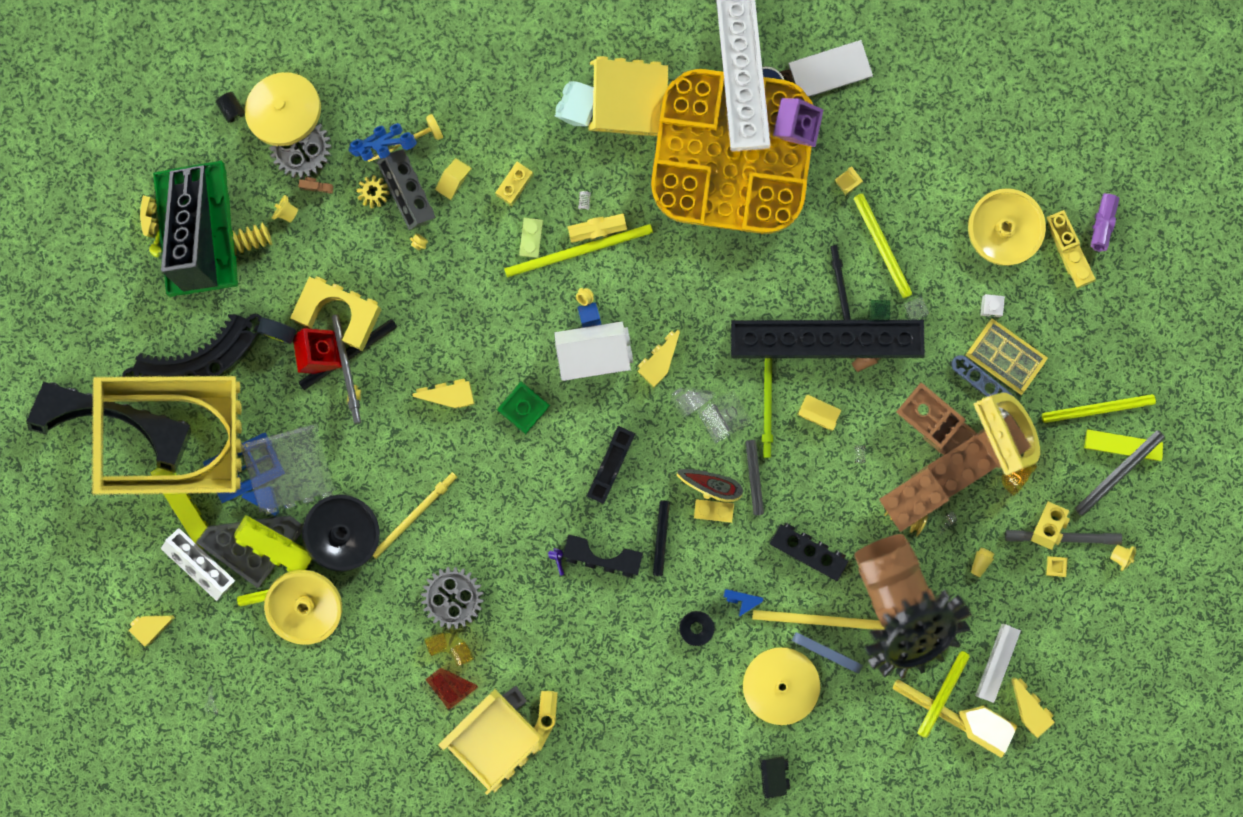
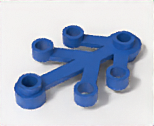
M397 123L390 127V132L387 134L384 126L376 127L373 130V135L364 140H354L351 142L348 150L354 156H361L364 161H367L374 156L371 148L382 159L390 155L387 146L401 144L404 150L413 148L417 141L414 135L409 132L402 134L400 138L391 139L403 132L401 125Z

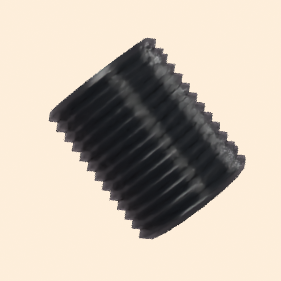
M234 92L223 94L215 102L227 123L234 122V116L242 117L245 114Z

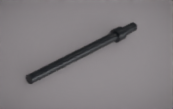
M838 245L830 246L833 260L831 261V266L835 271L843 320H851L842 272L843 262L840 260Z

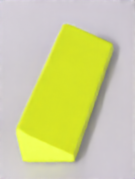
M1087 430L1084 449L1130 456L1146 439ZM1163 442L1158 444L1144 459L1162 461Z

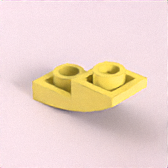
M143 196L141 202V228L144 236L153 238L159 229L158 220L151 218L152 214L156 212L157 204L156 199Z

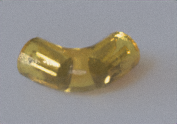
M440 633L424 639L431 657L447 652L453 657L457 667L474 660L473 654L466 642L454 634Z

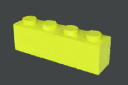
M247 515L244 516L234 533V538L237 539L236 543L243 547L247 545L252 547L253 552L261 557L263 555L270 557L269 561L278 566L280 564L286 566L288 572L306 570L312 560L303 546Z

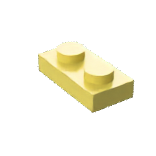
M696 499L694 518L732 523L734 503Z

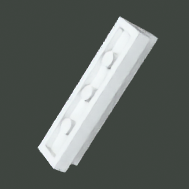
M1001 624L975 696L993 703L995 702L1021 630Z

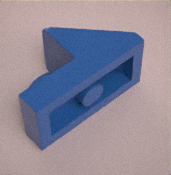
M596 302L587 306L577 307L583 328L602 325Z
M728 589L724 590L723 597H727V602L738 604V600L742 601L739 616L763 601L762 597Z

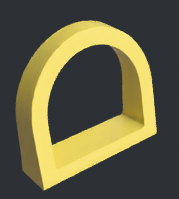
M1000 393L974 403L1005 475L1022 470L1038 462L1040 444L1036 429L1028 413L1016 398L1008 393ZM998 407L1006 410L1015 419L1022 433L1032 446V448L1024 452L1023 458H1021Z

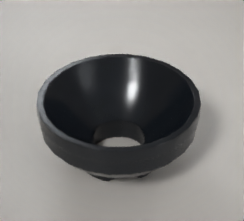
M692 611L682 618L679 631L686 643L692 646H701L711 640L715 627L708 614L702 611ZM694 622H699L702 625V631L699 634H694L691 631V625Z

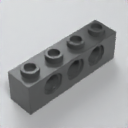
M404 149L392 152L388 157L377 161L409 230L424 226L436 218L434 210L426 198V193L422 189L417 174L414 172Z

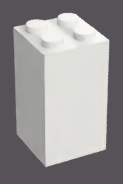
M623 322L554 332L562 381L631 370L630 363H633L628 327L624 328Z

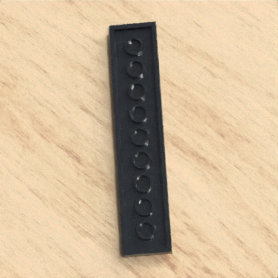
M731 320V359L925 357L924 320Z

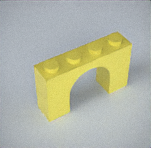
M316 276L315 279L309 277L290 319L312 329L319 311L325 304L336 300L343 301L349 305L352 316L342 341L349 346L363 351L382 310L378 306V302L370 298L367 301L360 298V294L350 291V293L344 292V288L337 284L330 286L326 284V280Z

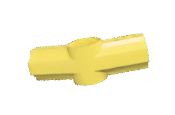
M541 691L539 718L534 726V729L544 738L540 743L542 746L539 749L540 751L556 723L558 692ZM549 716L552 719V724L544 725L542 717Z

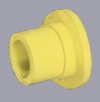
M284 195L279 205L275 204L274 207L277 209L272 219L280 218L291 223L298 209L288 202V197Z
M1117 545L1110 559L1119 563L1122 566L1121 571H1124L1130 563H1134L1136 547L1132 546L1129 549Z

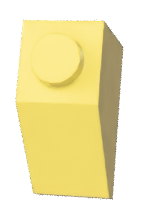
M173 615L142 616L141 618L138 616L131 622L130 625L132 627L128 631L146 647L155 640L175 617Z

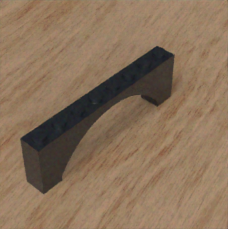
M43 382L26 420L28 429L47 435L50 429L68 420L93 416V394H84L74 388L60 387V385L54 382ZM103 402V416L117 418L135 427L151 444L157 456V468L176 473L191 435V426L187 422L182 420L175 421L165 415L158 416L145 409L138 410L128 404L121 405L115 402Z

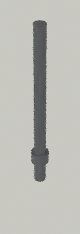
M333 315L331 317L349 398L348 407L352 412L353 422L357 425L362 423L359 412L360 403L356 398L346 346L342 341L343 332L339 315Z

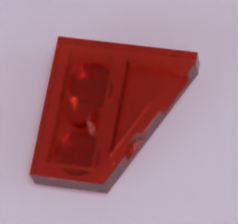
M439 668L425 679L448 710L478 688L477 684L443 668Z

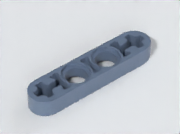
M959 355L951 361L952 369L986 397L997 394L999 389L1002 390L1001 393L1012 395L967 357ZM956 360H964L963 365L967 368L969 367V365L972 366V368L967 371L966 375L963 374V372L966 371L965 369H963L962 367H960L959 369L956 368ZM972 371H977L980 374V379L976 382L970 379ZM987 383H992L995 386V391L992 394L985 391Z
M795 632L792 638L793 642L858 674L863 667L862 664Z

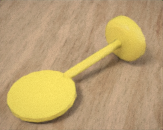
M432 114L426 117L429 127L414 134L415 139L429 132L433 134L436 140L443 138L441 130ZM395 145L388 149L392 152L402 145ZM377 153L373 156V158L367 161L370 162L380 157Z

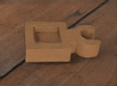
M305 177V180H299L298 187L302 190L333 194L334 186L332 184L316 182L317 179Z

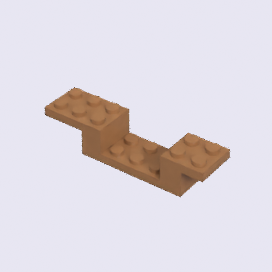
M1009 414L1003 418L1019 454L1021 455L1032 448L1012 416ZM985 428L911 475L909 480L879 498L900 532L948 502L951 496L996 467H1002Z

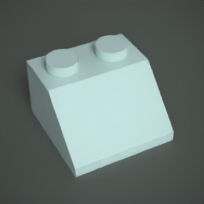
M576 81L566 84L563 89V98L556 106L555 117L573 126H588L593 115L594 87Z

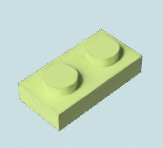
M524 218L519 256L539 258L543 220Z

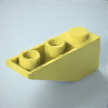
M679 330L675 333L671 331L664 338L666 342L662 346L657 345L651 352L653 356L649 360L645 358L638 365L640 368L638 373L653 388L668 374L680 334Z
M465 379L456 380L453 385L449 386L446 383L435 385L436 389L428 390L427 387L416 389L417 393H413L415 398L456 409L475 405L470 382H465Z
M1013 677L1011 680L1021 721L1038 738L1055 723L1051 719L1053 714L1047 708L1043 709L1039 705L1041 701L1034 693L1029 694L1026 690L1028 686L1021 678L1017 680Z

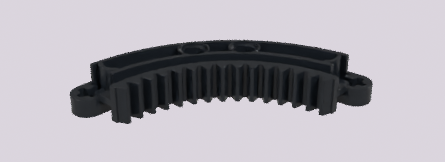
M254 313L246 319L236 314H228L231 321L224 322L227 327L220 328L222 334L216 333V340L210 338L211 345L204 343L205 349L198 347V353L192 350L191 356L188 353H184V358L181 355H177L176 358L170 356L169 360L165 356H162V358L155 356L153 358L151 355L146 356V354L140 353L135 358L134 368L124 370L122 377H126L132 371H134V376L188 377L190 374H193L195 377L223 376L247 355L260 335L258 332L254 334L246 330L247 327L252 329L251 319L255 320L258 317L260 322L263 317ZM259 325L255 326L254 331H257ZM218 363L220 365V370L218 373L214 374L212 372V366Z

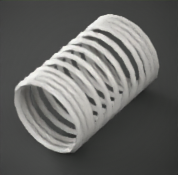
M580 191L579 200L586 201H579L580 206H578V209L584 208L589 210L590 192Z

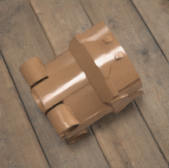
M903 534L880 539L855 552L854 556L859 566L858 571L882 627L888 624L883 614L887 613L893 617L904 610L902 607V600L904 599L912 606L920 603L923 591H927L932 601H935L931 589L928 588L922 574L918 559Z

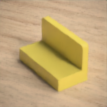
M806 395L797 415L833 431L841 410L810 395Z

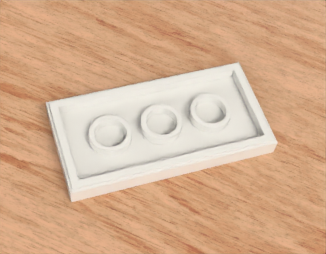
M861 40L789 63L794 83L801 87L808 97L873 77Z

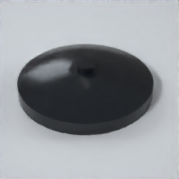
M332 495L317 502L306 515L302 527L303 544L309 556L321 567L336 572L351 571L365 564L375 553L380 538L379 524L373 511L363 501L349 495Z

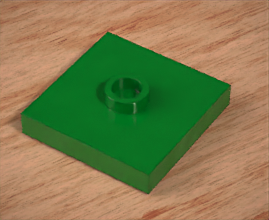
M520 381L498 407L497 411L526 435L550 405Z

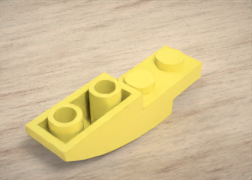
M1063 210L1046 217L1068 274L1071 275L1077 289L1095 282L1096 279L1080 248V242L1065 211Z

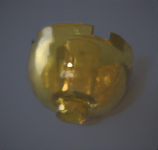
M1033 464L1008 475H1005L1003 471L1001 476L1003 487L1015 497L1029 480L1030 474L1034 473L1038 466Z

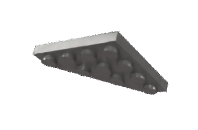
M291 515L256 520L294 542L302 533L303 524ZM241 522L208 526L196 543L255 587L259 588L276 566L269 561L270 557L266 555L261 557L253 552L252 547L248 545L243 547L236 543L237 539L234 538V533Z

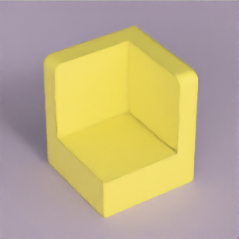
M852 166L834 180L845 195L849 194L863 182Z

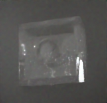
M680 387L672 393L673 398L670 401L682 418L685 419L712 400L716 394L711 391L688 387L683 390Z
M734 390L696 410L715 444L752 423Z

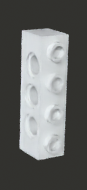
M179 528L165 540L161 550L216 601L235 582L227 572Z

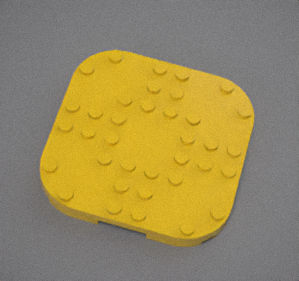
M695 69L682 73V75L672 81L663 96L651 180L652 195L658 208L669 218L686 224L760 234H772L789 227L797 219L804 205L812 147L788 142L773 136L781 98L801 99L813 105L804 90L790 81L763 77L770 148L731 151L724 72Z

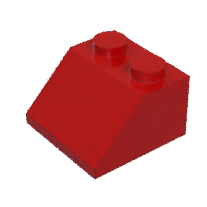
M303 328L294 336L293 343L298 373L316 374L342 367L335 331Z

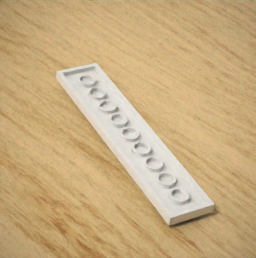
M716 0L731 151L770 148L755 0Z

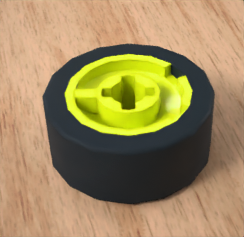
M261 318L257 332L277 341L291 344L296 330L280 322Z

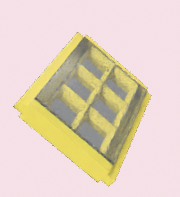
M992 318L965 354L970 360L1020 395L1025 392L1048 359Z

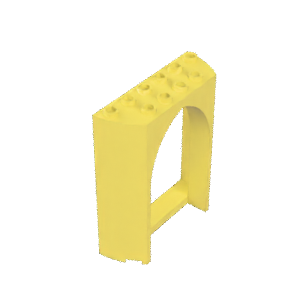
M236 376L93 377V494L237 492V489H241V479L238 478V472H242V461L238 458V453L242 452V442L238 439V434L242 433V424L238 420V415L242 414V405L238 401L240 381H236ZM183 401L193 403L213 413L225 426L229 438L219 456L209 465L196 472L175 476H103V402Z

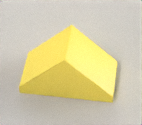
M455 158L444 170L435 190L452 200L472 168Z

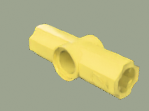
M624 214L606 218L597 217L589 219L584 223L568 226L571 243L586 239L594 240L596 237H606L608 234L627 230Z

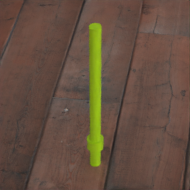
M765 358L764 434H762V442H764L763 458H771V443H773V435L771 434L772 358Z

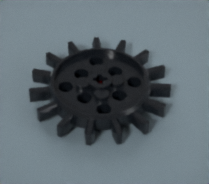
M943 589L937 599L932 601L928 592L923 591L920 603L911 606L904 599L902 600L904 610L893 617L890 614L884 613L883 617L888 623L885 628L870 630L873 639L879 642L865 646L866 652L871 657L868 659V662L873 670L878 668L883 677H887L896 668L897 674L903 679L909 668L917 667L922 674L925 672V664L935 658L941 663L944 662L942 653L949 646L957 648L961 646L955 637L956 634L970 631V627L964 619L972 616V613L965 605L966 603L958 594L950 600L951 596L946 589Z

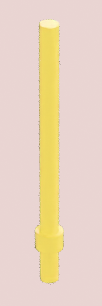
M453 472L442 483L439 482L435 486L436 489L377 547L373 554L374 558L377 559L440 494L443 495L448 490L447 487L457 478Z

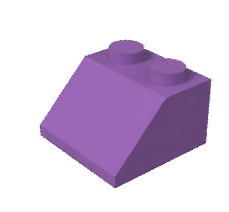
M781 98L773 136L788 142L815 147L824 110L801 99Z

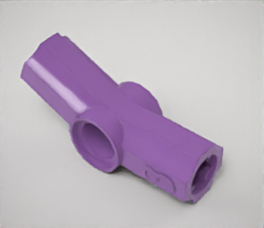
M1105 193L1102 195L1098 213L1094 217L1096 219L1095 225H1092L1094 231L1090 247L1094 251L1101 252L1108 249L1120 199L1116 195Z

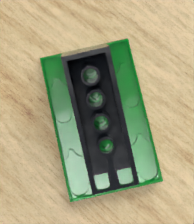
M221 160L153 172L162 251L161 272L165 278L166 295L174 297L177 295L237 287V262L234 251L230 197L228 195L225 163Z

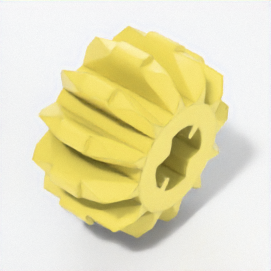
M374 175L372 176V181L365 177L366 184L361 181L359 182L363 189H357V192L361 193L358 199L364 200V206L370 202V208L372 209L375 202L378 207H381L380 200L385 203L387 202L383 195L388 196L390 194L389 191H385L388 185H382L384 180L380 178L377 181ZM371 188H374L375 190L376 188L378 189L375 192V196H372V194L369 195V193L371 192Z

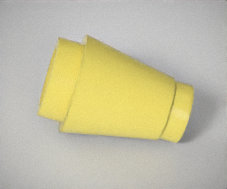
M981 547L976 552L971 573L981 577L993 562L994 553Z

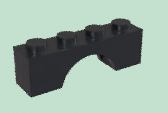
M620 426L617 427L587 497L605 504L636 433Z
M569 534L563 554L566 562L577 564L578 561L585 562L586 567L596 569L597 565L604 567L603 571L615 573V570L621 571L622 576L633 578L634 575L638 576L643 556L642 552L624 548L618 556L611 559H602L592 553L587 539Z

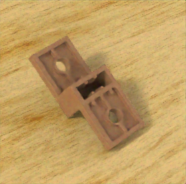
M920 383L896 411L899 416L924 436L923 439L942 455L977 434L964 422L966 419L923 383ZM925 404L928 407L926 415H921L918 412L919 405Z

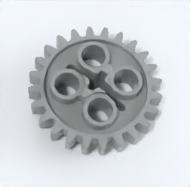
M320 124L315 126L306 138L299 141L310 158L309 162L306 161L295 143L288 149H284L283 146L269 147L274 152L270 155L271 158H277L273 163L275 166L280 164L278 169L280 171L285 169L284 174L286 176L292 172L293 178H296L297 174H299L301 179H303L304 174L311 178L312 171L317 175V168L319 167L323 170L322 163H328L325 157L331 156V153L327 151L332 148L330 144H327L331 139L330 137H325L328 132L326 130L321 131L323 126ZM312 147H318L316 154H309ZM296 157H302L300 164H293V160Z
M447 567L446 573L439 569L440 575L438 576L433 573L434 580L427 579L430 585L423 586L427 590V593L421 594L426 597V600L421 602L422 604H427L424 611H430V614L427 616L428 618L435 617L433 623L441 621L440 627H443L445 623H447L448 629L451 628L452 624L458 629L459 623L465 627V620L472 623L471 616L478 617L475 610H482L478 603L484 602V600L479 598L484 592H478L477 590L482 585H475L477 578L471 580L472 573L470 572L465 575L464 568L458 572V568L454 567L453 572H451L450 568ZM448 579H453L456 583L453 590L446 588L445 583ZM442 587L451 595L455 593V598L465 604L467 608L464 609L455 601L450 603L448 601L450 598L438 588ZM467 590L471 593L469 601L462 600V591ZM437 594L444 597L442 605H437L434 602V597ZM452 606H457L460 610L459 615L456 617L451 616L449 612Z

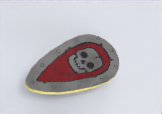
M680 469L677 471V476L684 483L703 493L706 499L712 497L724 502H734L742 497V486L730 477L695 469Z

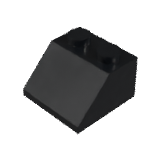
M783 754L760 756L764 798L769 799L787 795V790H790V780L786 778L785 771L789 770L788 759H784Z

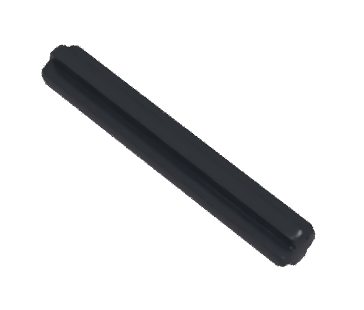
M661 500L659 503L653 566L654 576H663L670 507V502Z

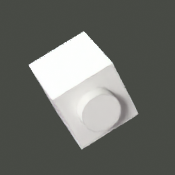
M987 294L982 296L981 316L999 318L1003 316L1005 296Z

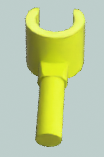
M159 229L154 243L149 247L151 255L159 257L160 254L158 253L162 252L161 247L158 246L160 241Z

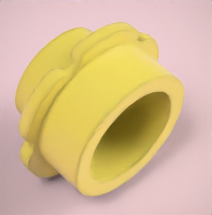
M415 233L413 238H410L412 241L411 245L417 250L426 249L428 240Z
M580 288L578 290L576 299L581 305L587 306L594 301L593 293L590 289Z

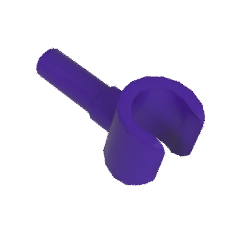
M553 548L554 551H549L548 557L556 561L560 576L564 575L561 562L563 551Z

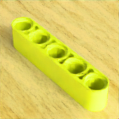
M160 468L151 471L152 476L176 475V473ZM163 493L192 541L197 544V539L209 525L201 518L200 515L202 514L197 506L192 504L190 495L188 493Z

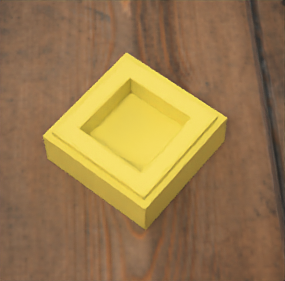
M1047 556L1046 575L1066 577L1067 558Z

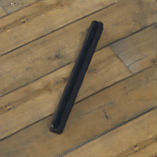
M390 319L372 331L364 350L396 329L397 325L394 320ZM352 346L346 349L348 360L362 352ZM335 369L316 374L310 373L298 383L303 390H306Z

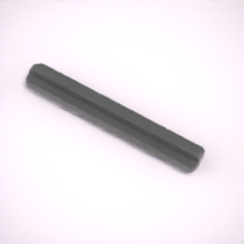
M747 440L745 443L753 514L763 515L764 509L756 440Z

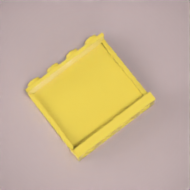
M599 56L591 61L590 65H594L593 121L589 123L588 131L658 136L663 96L668 87V66L661 65V62L646 64L643 60L626 62L624 58L608 60V57Z
M494 689L440 742L439 747L443 751L448 748L488 789L485 792L487 795L491 791L495 793L503 785L501 781L504 778L508 780L515 773L513 769L517 765L522 767L529 760L527 756L530 753L534 755L542 747L540 743L544 738Z

